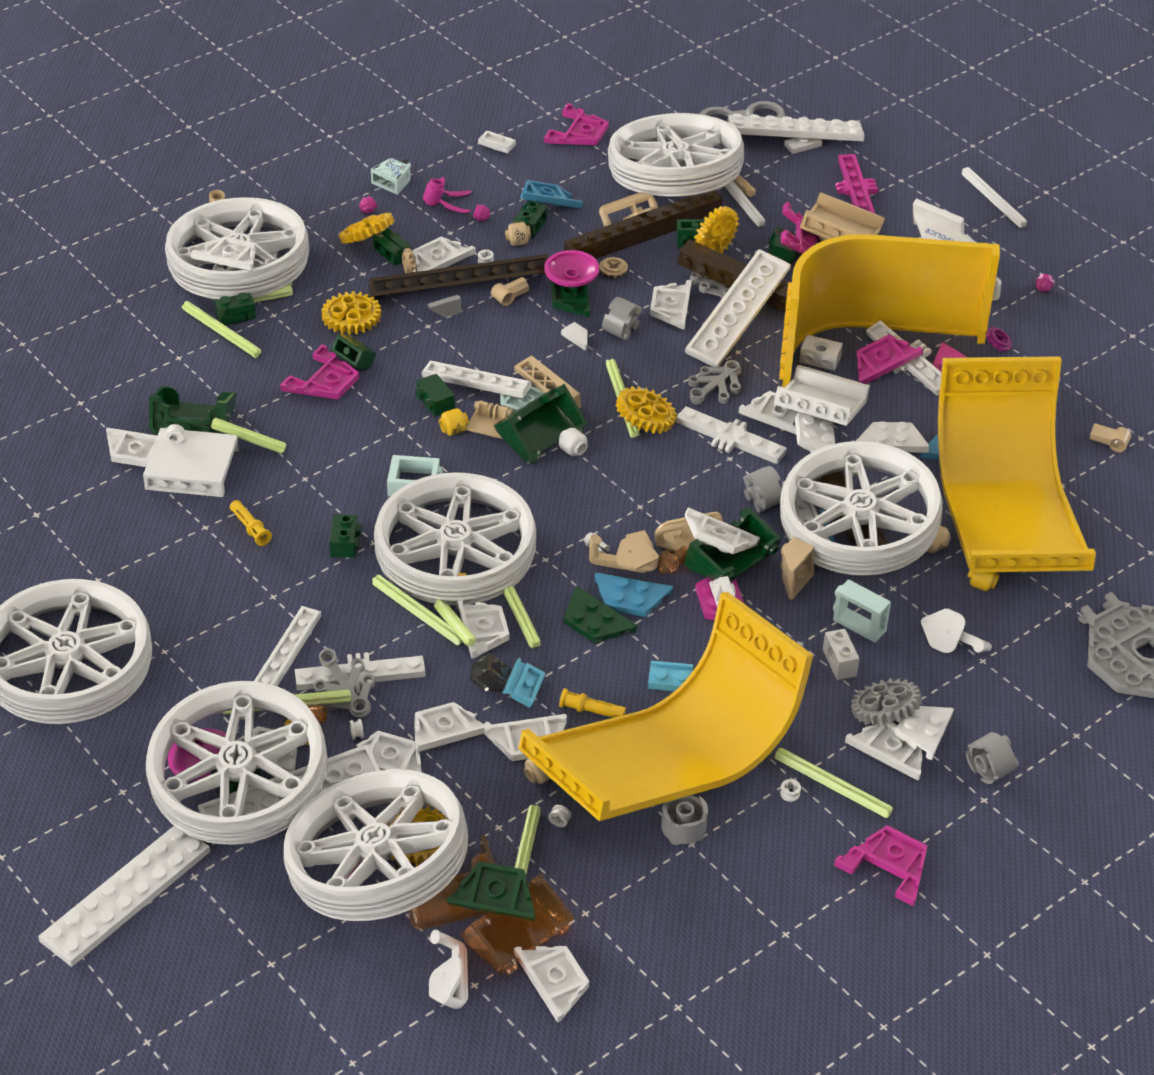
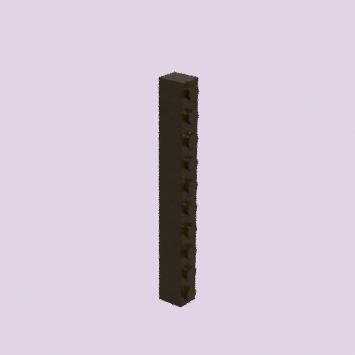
M715 190L693 195L565 240L564 251L576 250L585 252L595 259L674 232L677 229V220L708 218L709 212L714 213L715 208L719 209L722 206L723 197Z
M548 254L367 279L370 297L544 274Z

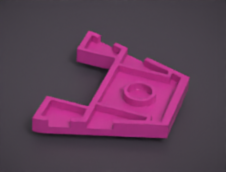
M567 103L562 110V116L575 119L566 133L549 129L544 137V143L597 145L607 131L609 122L593 114L589 116L584 113L583 109L578 108L577 110L573 108L572 104Z
M787 201L783 205L782 214L796 224V236L785 230L781 233V243L803 254L809 248L822 241H820L819 235L800 228L803 216L799 212L796 214L791 209L792 205Z
M322 344L313 352V359L324 363V365L307 382L290 375L280 384V389L284 392L339 399L359 379V372L345 361H340L334 352L330 353L327 347Z
M887 825L866 838V841L860 846H854L849 849V853L844 856H838L835 859L834 866L852 875L861 862L866 860L903 879L904 881L896 890L895 897L914 906L928 845Z

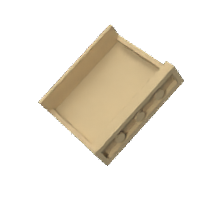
M820 192L813 208L810 211L806 210L800 228L826 239L854 234L879 235L885 218Z

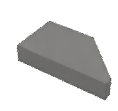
M459 295L429 303L427 306L430 310L445 318L461 313V298Z

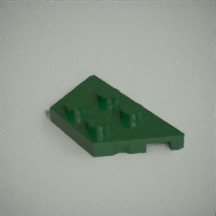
M550 280L553 308L590 317L587 284L580 287H564Z
M578 586L575 587L564 615V624L594 644L603 642L606 639L617 638L620 633L630 631L631 634L637 631L635 623Z
M478 861L472 868L471 873L460 882V887L452 896L449 895L446 900L448 905L532 921L536 920L524 869Z

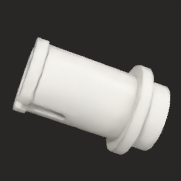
M588 533L584 538L585 545L589 547L591 535L598 534ZM602 541L598 546V552L605 553L601 548L608 552L610 546Z

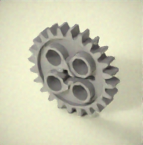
M890 678L888 682L881 680L880 684L873 682L871 687L864 686L865 690H859V695H854V699L851 700V708L855 719H858L859 722L864 721L865 725L872 722V726H875L877 723L884 726L886 722L892 725L895 720L901 722V718L908 719V714H915V710L920 709L919 705L922 704V696L918 685L915 686L914 682L908 683L907 679L901 682L900 678L896 681H892Z

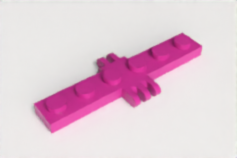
M855 154L838 155V162L844 180L835 184L837 193L850 196L852 205L875 214L869 194L878 193L875 179H863Z

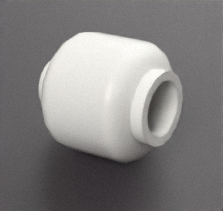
M569 428L561 432L559 447L567 454L578 456L586 451L588 445L587 437L576 428Z

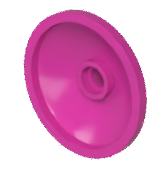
M561 251L550 256L545 262L546 276L554 283L564 287L584 286L592 282L599 273L597 260L593 256L581 251Z
M200 728L224 738L226 737V733L221 730ZM197 739L193 741L213 754H218L221 750ZM175 743L168 753V764L174 775H178L202 761ZM208 772L192 781H198L207 776H210L211 774L210 772Z

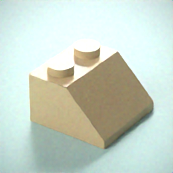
M795 537L788 544L785 543L781 550L782 579L788 598L791 600L795 598L814 575L815 546Z

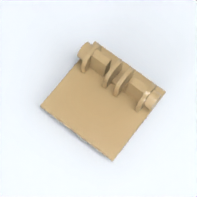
M482 400L476 401L474 404V409L476 410L469 424H467L466 430L502 439L493 425L512 414L513 410L498 404L493 408V403H490L488 407L487 402Z

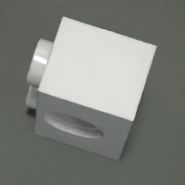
M807 335L801 346L799 362L835 371L841 359L843 343Z
M840 629L825 632L823 651L836 679L857 676L859 657L846 630Z

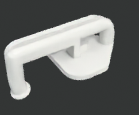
M943 609L921 620L929 645L943 653L954 651L959 640L973 646L974 651L978 653L987 652L992 649V645L989 642L964 632L965 619L960 613L953 610Z
M433 930L430 935L431 942L433 944L440 943L452 949V957L436 968L429 979V996L450 1008L460 1009L468 999L467 949L461 941L441 933L439 930Z

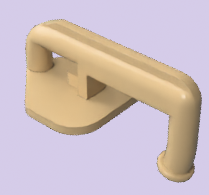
M639 192L601 206L599 214L603 225L608 226L611 225L608 214L630 207L632 214L623 218L625 220L659 207L654 196ZM648 200L650 208L644 210L642 207L636 208V204Z
M719 512L705 513V515L723 522ZM686 517L666 521L655 531L656 545L674 552L688 550L689 544L695 540Z
M591 535L589 561L592 564L642 573L653 571L658 566L659 555L644 539L624 538L620 542L617 555L598 552V546L602 542L600 536Z

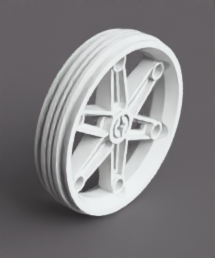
M691 113L654 115L630 122L619 128L612 135L608 147L609 168L613 178L619 184L636 192L656 196L701 194L727 185L740 174L744 162V143L736 127L715 117ZM632 158V159H637V160H639V161L634 162V161H631V160H629V159Z
M230 198L204 204L181 216L171 226L167 234L165 252L167 265L173 278L185 290L212 299H220L223 296H236L243 292L251 293L254 298L285 287L302 273L308 260L309 239L307 229L301 217L291 208L281 203L261 198ZM237 226L234 230H230L227 228ZM262 226L279 230L270 232H260ZM248 227L252 228L249 234H244ZM198 237L206 241L205 243L185 247ZM222 237L253 242L256 247L252 271H237L239 268H232L230 266L225 270L223 268L224 265L215 264L212 270L199 268L193 265L214 263L192 259L190 252L192 250L200 252L205 249L204 245L215 242ZM292 248L288 253H286L279 259L274 258L272 255L269 254L279 250Z
M865 441L843 442L818 449L804 457L793 467L782 488L780 517L789 541L795 537L815 546L814 564L843 574L876 575L903 568L916 561L929 549L941 524L942 496L934 475L920 460L911 454L882 443ZM845 470L846 488L814 481L824 475ZM865 470L883 472L895 477L870 486ZM858 476L862 489L853 491L852 477ZM896 488H899V489H897L896 491H894V492H892V493H890V494L884 496L883 498L877 499V497H879V496H881V495H883V494H885V493H887V492H889V491H891V490H894V489H896ZM918 490L926 503L927 515L925 517L923 514L912 512L896 505V503ZM796 499L807 501L826 511L803 525L795 510ZM840 516H845V517H843V518H841V519H839V520H837V521H835V522H833V523H831V524H829V525H827V526H825V527H822L823 525L829 523L830 521H832V520H834V519H836V518H838V517H840ZM869 524L870 539L864 540L860 525ZM876 527L911 535L899 541L878 546ZM852 528L857 547L834 543L824 538Z
M470 473L436 474L405 485L385 502L375 524V553L387 579L407 595L436 604L437 599L444 600L448 605H457L458 600H464L465 604H474L503 594L504 588L514 587L525 576L535 555L536 526L531 510L524 499L502 482ZM451 502L446 517L422 508L436 503ZM471 502L492 507L501 513L470 518ZM458 507L464 508L463 521L455 520ZM398 521L421 534L392 546L389 543L392 529ZM422 521H424V522H426V523H429V524H431V525H433V526H435V527H437V528H439V529H435V528H433V527H431V526H429V525L423 523ZM518 529L522 537L519 548L514 555L491 542L493 539L510 532H515ZM473 547H477V548L481 549L482 551H484V552H486V553H488V554L494 556V558L491 557V556H489V555H487V554H485V553H483V552H481V551H479V550H477V549H475V548H473ZM448 555L456 556L453 569H447ZM440 557L439 575L426 573L407 565ZM464 559L491 568L478 574L458 576Z
M84 579L50 581L25 589L0 605V643L12 631L31 645L7 656L0 657V705L18 717L47 724H65L92 719L113 710L125 702L136 692L147 675L152 657V642L147 619L131 597L113 586ZM67 609L58 628L35 618L47 612ZM91 609L110 613L123 620L118 623L87 628ZM75 615L80 616L76 633L68 631ZM33 628L50 638L49 641L42 640L30 632L29 629ZM135 642L133 655L122 670L100 655L124 644ZM82 659H87L104 671L100 673L81 663ZM57 667L63 669L55 687L51 683L54 670ZM44 672L39 694L19 689L7 682L11 678ZM73 673L98 683V685L82 691L64 694Z
M234 681L213 685L199 690L180 701L157 725L151 737L146 757V775L155 804L171 824L182 830L185 834L216 844L232 845L255 842L287 829L301 808L320 793L327 771V750L324 734L318 720L308 706L285 689L255 681ZM254 709L271 711L283 715L292 721L289 725L253 737ZM232 710L225 738L193 726L207 717ZM240 719L245 720V742L235 741ZM286 738V741L257 754V750ZM197 739L221 750L218 754H213L193 741ZM307 742L309 743L310 759L302 780L273 763V761L295 748L305 745ZM174 743L202 760L165 781V762ZM256 768H261L282 782L280 784L254 774ZM214 769L218 770L217 773H214L189 785L187 784V782L192 781ZM229 781L239 782L235 805L229 804ZM249 785L284 798L266 809L242 815ZM220 786V817L197 813L180 803L181 800Z
M400 769L363 773L340 781L323 790L307 802L296 814L285 835V868L295 892L307 906L322 915L347 921H369L387 918L409 911L425 903L441 892L453 880L466 857L468 827L460 802L449 787L435 777L417 771ZM391 803L376 818L364 810L368 807ZM423 805L441 811L447 818L437 822L411 823ZM404 809V811H403V812L401 813V815L397 818V820L390 826V824L395 820V818H396V817L400 814V812ZM355 817L366 825L360 831L352 822ZM338 820L342 822L348 831L315 840L323 831ZM440 846L430 858L416 868L411 865L405 856L410 853ZM392 856L401 866L398 871L387 862ZM361 862V864L356 868V870H355V871L351 874V876L347 879V877H348V876L350 875V873L354 870V868L358 865V863ZM340 864L326 884L312 879L304 870V867H312L314 865ZM376 869L390 879L377 884L360 886Z

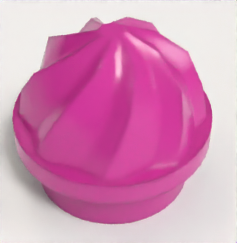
M371 196L362 198L359 204L360 211L365 214L375 211L377 204Z
M477 204L473 218H476L477 221H486L490 217L489 208L484 204L482 206Z
M1048 274L1039 275L1035 282L1037 290L1041 292L1050 291L1054 285L1052 276Z

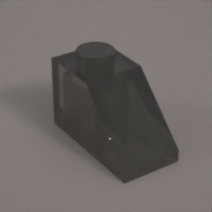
M489 653L472 664L470 680L484 691L503 692L512 669Z

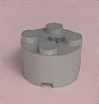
M616 297L608 307L611 310L609 314H605L602 328L617 337L628 340L631 330H636L639 325L637 318L641 313L642 307L623 298Z
M763 467L743 477L746 485L744 495L748 501H753L758 513L780 504L783 486L780 487L778 481L781 478L773 467Z
M990 732L967 746L969 747V750L966 751L968 764L974 774L978 772L983 776L980 780L986 784L994 783L1019 766V762L1011 749V741L1006 735L1000 736L997 733Z
M690 795L663 804L661 828L671 844H691L704 838L708 817L707 803L700 796L697 798Z

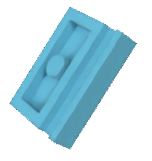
M518 658L502 693L510 694L511 698L530 708L535 700L545 672L529 663H522L521 659Z
M651 661L648 689L675 691L693 672V664Z

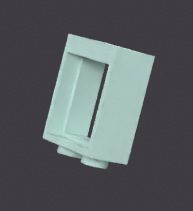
M393 455L387 479L388 496H392L400 488L415 481L399 479L401 472L432 475L443 474V467H440V458Z
M849 579L843 585L838 586L835 591L836 601L833 606V620L875 643L887 631L891 602ZM848 601L872 613L871 620L847 608Z

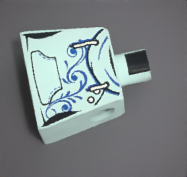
M390 158L371 169V183L398 195L410 181V162L406 159L400 162Z

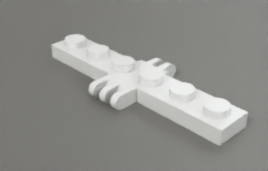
M881 320L866 330L867 336L874 342L888 334L896 337L898 340H903ZM916 340L909 346L916 349L918 346L921 347L923 355L892 371L897 374L901 370L903 372L908 370L934 394L939 395L941 372L925 359L931 354L932 350L927 348L925 344H922L920 340Z
M685 407L676 417V423L714 438L711 446L717 447L718 445L720 450L725 448L727 453H730L736 447L778 464L787 452L786 447L747 432V423L742 422L740 424L739 419H735L733 423H725L689 407Z
M365 652L364 659H362L365 669L359 674L355 687L356 694L360 693V687L363 686L362 677L366 674L373 675L375 682L425 677L423 656L369 661V653ZM356 653V658H360V653ZM347 654L348 664L338 665L347 680L352 669L351 662L353 658L351 654ZM358 663L354 667L358 668L362 664ZM328 667L295 669L297 691L314 689V682L319 679L327 683L340 685ZM370 679L365 681L366 684L372 682V680ZM319 685V686H317V688H323V687H324V685Z

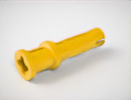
M235 500L230 504V510L246 526L247 533L255 538L257 545L264 546L271 541L272 533L264 528L260 520H256L241 501Z
M566 688L563 689L560 697L559 707L567 706L577 709V712L585 710L612 718L625 715L626 707L589 698L585 693L576 694L569 692Z

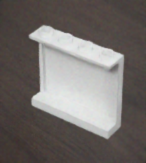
M798 365L793 380L785 388L777 387L774 404L847 426L865 405L870 385Z
M160 428L143 474L145 490L223 497L225 493L224 480L234 451H239L237 435L184 430L183 441L179 444H173L166 439L167 428Z

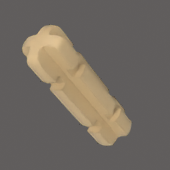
M738 175L733 180L748 197L755 196L756 189L741 175Z

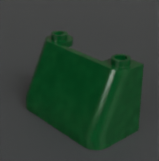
M563 384L542 394L493 426L497 433L524 462L529 461L531 464L540 459L539 455L543 450L559 441L562 431L576 428L582 432V427L588 423L568 388Z
M160 386L149 397V428L156 435L159 434L160 428H168L173 424L180 425L184 430L226 434L212 429L211 425L215 418L230 423L236 404V392H222L217 397L216 405L180 402L177 389L170 386Z
M746 507L740 511L741 519L737 522L735 520L732 521L731 526L760 537L757 546L731 554L729 552L724 553L717 547L705 545L698 539H695L689 544L684 565L690 571L713 581L720 577L728 576L730 583H732L737 576L769 555H775L780 548L781 537L749 507Z

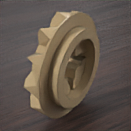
M409 248L404 249L402 263L405 273L416 272L412 250Z
M616 257L606 258L599 264V271L602 272V275H607L608 278L614 276V278L616 276L622 277L623 274L627 273L628 269L626 261Z

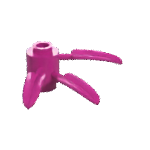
M444 177L439 180L432 178L427 183L423 195L426 204L434 206L441 203L445 208L460 213H469L471 211L455 207L441 200L442 194H447L450 197H462L469 195L471 190L445 191Z

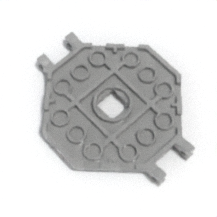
M1110 592L1105 595V599L1108 601L1103 603L1102 606L1106 610L1098 615L1088 605L1082 607L1080 611L1083 615L1079 616L1078 620L1083 624H1089L1087 667L1117 693L1154 698V658L1143 657L1136 651L1148 643L1154 647V606L1142 605L1141 608L1129 606L1130 603L1121 602Z

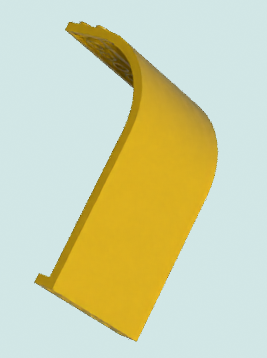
M854 234L830 238L812 246L800 256L793 270L792 282H788L781 353L785 354H781L779 380H783L782 387L785 388L790 383L793 355L801 343L804 342L806 336H813L834 328H870L881 320L891 330L977 336V343L985 344L1000 258V245Z
M1061 357L943 358L938 404L940 474L945 499L970 573L1094 570L1096 552L1094 549H1088L1062 487L1058 470L1055 418Z
M723 592L720 594L711 637L702 658L690 676L671 695L654 706L638 712L540 737L530 729L522 730L518 750L598 821L718 788L739 779L754 769L773 751L784 737L800 707L813 654L729 592Z

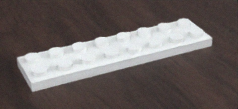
M741 114L728 115V123L736 127L740 134L850 141H864L865 136L861 124L855 120L842 122L838 119L825 121L821 118L809 120L805 117L792 119L788 116L776 118L771 115L766 117H759L754 114L749 116Z
M759 249L687 345L685 353L712 367H719L790 270L791 264Z
M368 744L327 758L326 776L320 792L350 777L379 771L380 768ZM308 766L289 773L302 780ZM276 777L269 779L270 781H273L278 784L282 782ZM250 786L248 787L242 815L266 809L284 798ZM237 791L229 794V804L235 805ZM220 798L198 805L200 814L220 817Z
M173 826L38 936L39 942L68 965L74 966L210 853V847L203 841L191 837Z

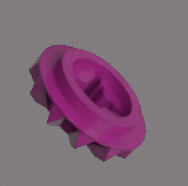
M990 327L986 331V339L989 340V344L993 345L994 348H997L1000 352H1007L1011 349L1012 342L1006 332L996 327Z

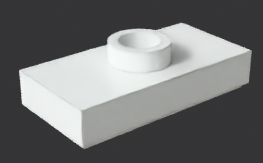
M486 131L478 139V144L508 154L516 145V140Z
M795 137L785 140L784 145L792 154L821 147L822 141L815 138Z

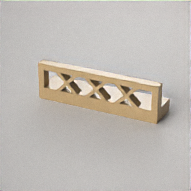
M532 355L514 366V370L527 381H531V384L542 393L565 384L578 408H581L580 393Z

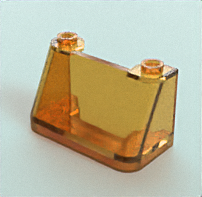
M541 873L528 883L536 915L535 921L489 912L472 923L459 935L466 945L500 975L505 973L509 976L519 968L517 963L520 960L514 955L515 947H522V950H535L536 946H541L556 933L561 936L571 928L569 923L575 919Z

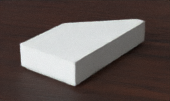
M573 322L561 330L562 336L583 350H587V330Z

